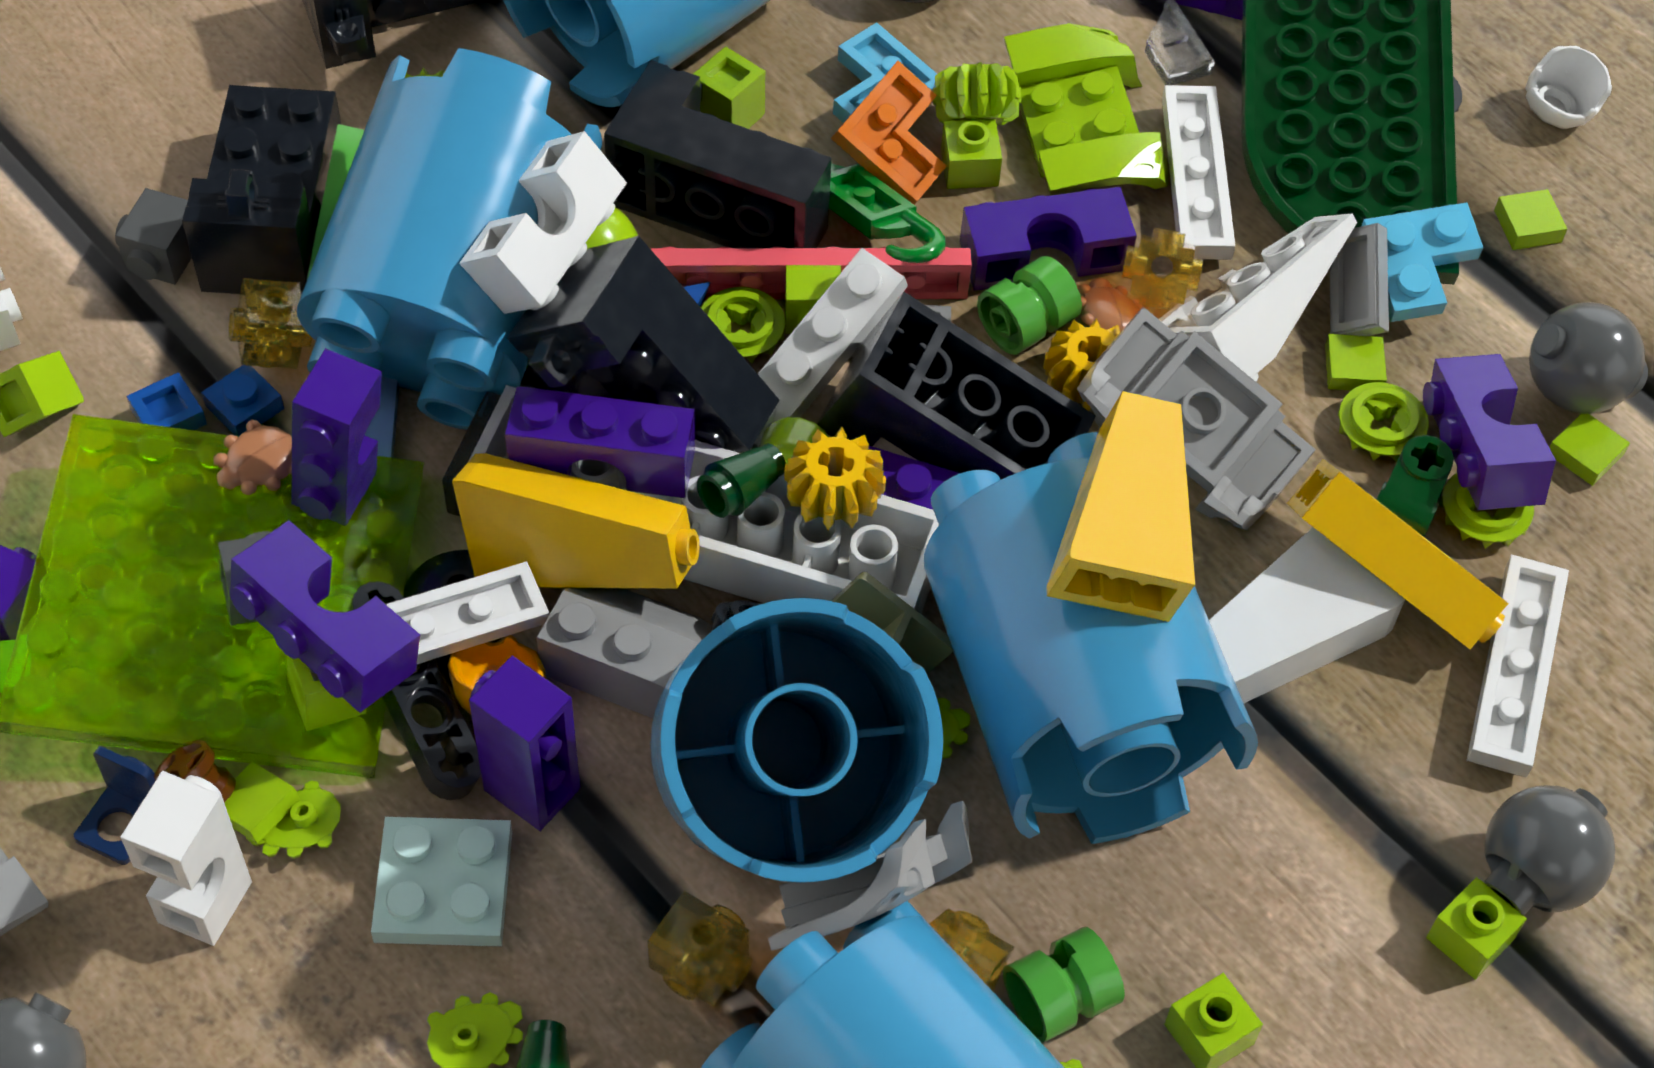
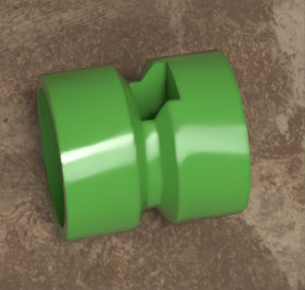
M1041 256L1018 270L1014 274L1013 283L1005 278L982 292L978 296L977 308L984 329L992 341L1008 354L1018 355L1044 338L1046 332L1053 333L1077 318L1081 314L1082 302L1077 285L1067 269L1057 260L1049 256Z
M1087 926L1081 927L1052 942L1049 955L1037 950L1003 968L1004 985L1011 1004L1021 1022L1040 1042H1046L1075 1027L1079 1013L1086 1018H1093L1122 1003L1125 997L1124 984L1112 954L1102 939Z

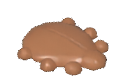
M1104 278L1093 279L1090 282V286L1082 284L1078 287L1080 294L1083 295L1081 296L1084 314L1081 316V321L1086 325H1091L1097 317L1101 328L1108 330L1119 325L1121 332L1137 312L1143 308L1140 299L1135 298L1131 300L1127 297L1128 290L1125 286L1121 285L1113 288L1110 282Z
M250 420L246 424L247 431L243 432L239 437L228 435L224 438L223 445L229 449L228 453H218L213 458L214 465L222 468L216 475L218 485L229 490L241 485L242 493L249 496L256 493L258 485H265L268 490L276 491L281 487L280 480L286 478L289 474L292 475V436L278 427L262 426L257 420Z

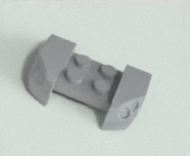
M1144 307L1137 312L1101 354L1077 387L1083 402L1086 401L1096 415L1094 421L1099 428H1101L1122 391L1181 404L1186 473L1208 492L1195 510L1210 518L1220 517L1228 520L1234 527L1248 530L1265 513L1316 450L1282 422L1286 416L1279 411V408L1283 404L1198 333L1194 331L1189 337L1181 330L1177 335Z
M960 801L950 805L939 825L936 835L926 837V819L915 821L908 827L899 842L893 843L891 847H888L877 856L876 862L854 873L819 882H786L780 885L779 888L785 906L781 912L786 929L768 938L771 951L786 947L795 939L808 932L818 931L822 936H826L870 920L912 899L933 884L953 875L972 863L969 845V816L965 803Z

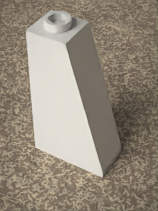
M1313 527L1209 621L1243 703H1246L1384 638L1392 631L1405 599Z

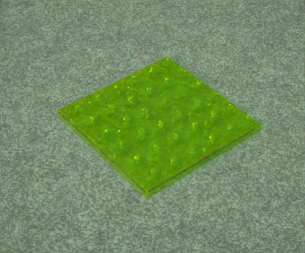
M73 414L0 699V733L169 754L177 748L191 745L195 740H203L215 753V759L243 763H251L253 761L260 765L375 778L386 712V704L383 698H379L367 707L366 714L306 731L287 679V655L279 648L274 636L257 621L237 625L230 624L220 578L218 542L243 539L256 532H272L290 520L332 557L329 596L317 605L333 612H347L353 595L358 588L368 582L377 581L390 584L398 589L404 597L423 480L424 462L377 456L376 475L347 525L343 526L329 519H315L304 513L300 507L292 505L291 474L280 480L281 487L278 490L271 491L265 485H258L256 493L250 496L242 493L241 485L230 490L219 486L216 475L222 468L214 465L213 458L218 453H228L229 449L223 445L224 438L228 435Z

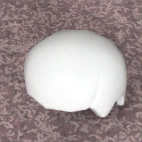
M1578 46L1555 47L1544 56L1528 77L1525 88L1527 91L1526 99L1530 109L1545 123L1561 129L1585 125L1600 111L1611 94L1612 85L1608 68L1594 53Z

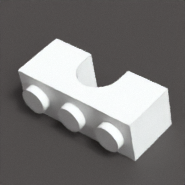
M585 131L547 141L519 179V182L534 199L538 211V224L527 213L490 221L459 263L504 314L527 309L539 310L555 298L559 291L558 282L567 269L578 262L586 253L587 240L596 227L612 215L615 210L613 202L627 184Z
M162 771L122 833L121 840L133 867L157 876L146 894L157 922L214 946L251 885L252 880L220 790L212 783L198 776L189 775L186 779H182Z

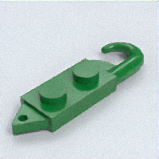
M831 163L829 209L871 240L901 238L912 235L924 244L918 248L908 249L888 245L885 249L886 253L896 260L908 263H922L936 259L943 253L946 246L945 236L937 226L916 212L917 206L859 164L845 167Z

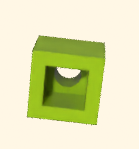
M996 119L944 121L941 155L942 162L947 165L944 169L947 189L999 187L1002 153Z
M786 265L785 334L793 332L840 275L841 265Z
M1476 876L1437 916L1426 938L1476 980L1514 941L1527 918Z
M1223 972L1171 1004L1164 1025L1196 1068H1218L1253 1046L1263 1023ZM1213 1010L1222 1022L1213 1020L1208 1015V1012Z

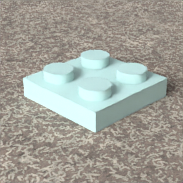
M385 817L371 927L373 942L502 946L512 841L511 820Z

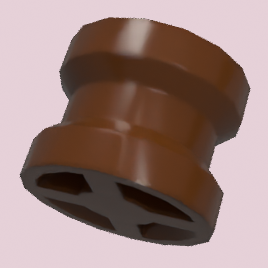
M203 740L188 742L174 750L160 763L154 776L155 780H157L162 771L182 779H186L189 775L198 776L212 783L220 790L224 803L236 787L235 778L226 767L216 766L214 763L215 753Z

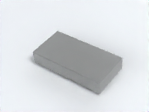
M1379 223L1354 228L1330 267V334L1370 336L1389 332L1387 228Z

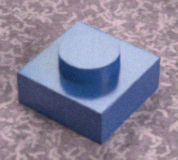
M248 362L201 392L205 406L237 437L247 431L246 424L250 420H257L260 424H263L285 409L282 396Z
M179 372L126 396L132 413L155 449L207 425L204 411Z

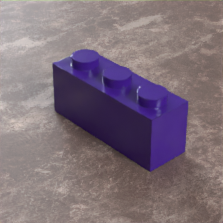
M512 655L497 671L490 670L485 673L471 692L469 703L484 791L541 832L581 788L572 697Z

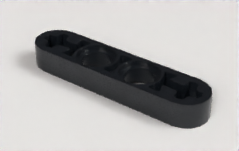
M379 581L368 582L360 586L355 592L347 612L363 606L375 596L385 604L404 599L398 589L390 584ZM432 659L417 664L416 673L410 675L383 695L382 698L425 786L432 794L441 799L456 800L468 795L481 775L477 746L435 660ZM422 703L432 705L440 712L443 720L442 725L436 728L422 727L412 718L411 707ZM447 737H450L448 743L443 749L441 742L444 741ZM446 757L452 766L462 764L465 768L459 779L453 771L443 773L440 769Z

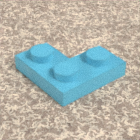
M877 22L838 46V61L862 81L834 99L833 114L843 123L897 61L901 62L931 90L935 88V75L937 73Z
M1467 202L1364 219L1362 226L1379 223L1387 228L1388 308L1390 322L1442 314L1447 305V300L1435 266L1475 260L1479 258L1483 250V245Z

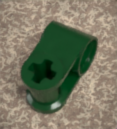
M1422 435L1410 439L1403 447L1388 482H1384L1376 499L1424 537L1439 506L1437 502L1453 467L1454 457L1450 447L1444 441L1434 436Z

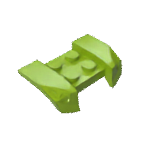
M1067 23L1004 36L1011 66L1016 72L1019 87H1021V104H1019L1040 177H1045L1050 196L1123 184L1144 185L1153 189L1168 186V161L1163 153L1160 132L1139 133L1124 85L1131 88L1142 87L1137 74L1135 56L1126 44L1119 42L1116 34L1106 29Z

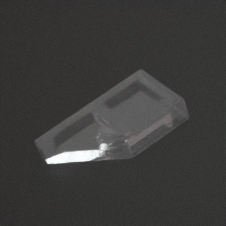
M1166 0L1163 12L1147 39L1145 54L1165 85H1176L1211 75L1215 63L1176 1Z

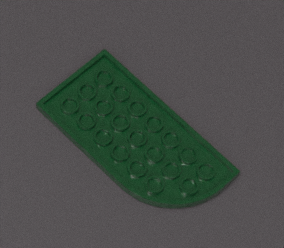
M1243 0L1242 152L1246 170L1258 197L1271 216L1288 234L1314 217L1353 213L1357 222L1354 228L1362 226L1364 219L1457 204L1451 0ZM1459 262L1435 266L1441 284H1455L1459 276Z

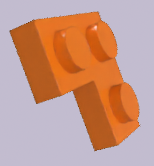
M899 61L892 66L831 137L837 145L864 169L914 205L947 167L945 163L908 131L937 95Z

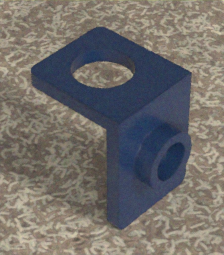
M98 746L93 756L107 788L75 831L74 839L79 845L121 865H126L130 862V858L122 840L115 842L104 840L99 836V825L106 816L116 812H124L133 817L155 783V773L145 763L136 758L122 756L105 747Z

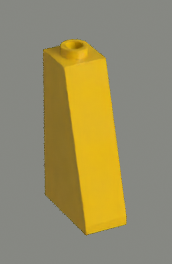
M1122 391L1099 429L1047 583V596L1169 622L1195 586L1181 404Z
M486 453L474 454L452 480L475 577L527 561L538 587L677 589L691 566L697 563L699 557V537L695 529H690L687 508L684 505Z
M1322 459L1286 503L1303 520L1468 649H1471L1477 641L1481 643L1488 641L1502 625L1505 615L1501 612L1509 604L1507 601L1326 460Z

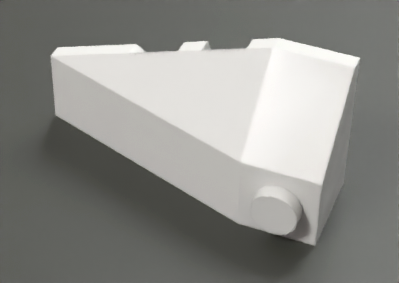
M1353 213L1314 217L1262 250L1261 255L1264 262L1248 265L1238 271L1230 270L1218 278L1221 289L1200 302H1197L1195 297L1189 296L1171 308L1159 320L1177 335L1182 330L1190 337L1195 331L1254 381H1257L1259 378L1258 372L1277 356L1357 224Z

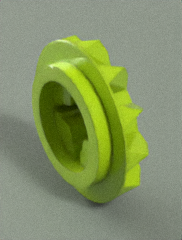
M749 287L724 289L710 296L701 306L702 310L738 352L751 363L754 362L759 354L772 355L777 342L784 339L785 316L781 306L773 297L758 289ZM731 322H736L739 325L750 322L751 332L747 333L740 329L733 333L731 332Z
M1383 382L1366 383L1352 389L1344 397L1337 414L1340 419L1339 434L1349 437L1352 450L1362 448L1369 451L1373 461L1379 456L1385 455L1390 456L1397 462L1406 443L1416 436L1427 435L1429 427L1427 412L1422 403L1412 393L1397 385ZM1395 415L1390 429L1385 426L1379 430L1371 428L1374 419L1382 421Z
M1457 473L1446 483L1439 505L1444 508L1446 513L1445 525L1457 527L1460 530L1462 541L1469 537L1482 541L1485 549L1497 542H1501L1508 547L1517 537L1526 534L1534 516V506L1498 508L1492 518L1486 511L1477 513L1474 511L1476 505L1469 490L1460 485Z

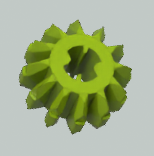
M963 63L962 66L958 67L949 66L935 75V88L932 91L937 96L933 100V105H935L936 117L942 124L944 121L996 119L997 125H1005L1019 116L1021 87H1019L1015 70L1009 66H1001L998 63Z

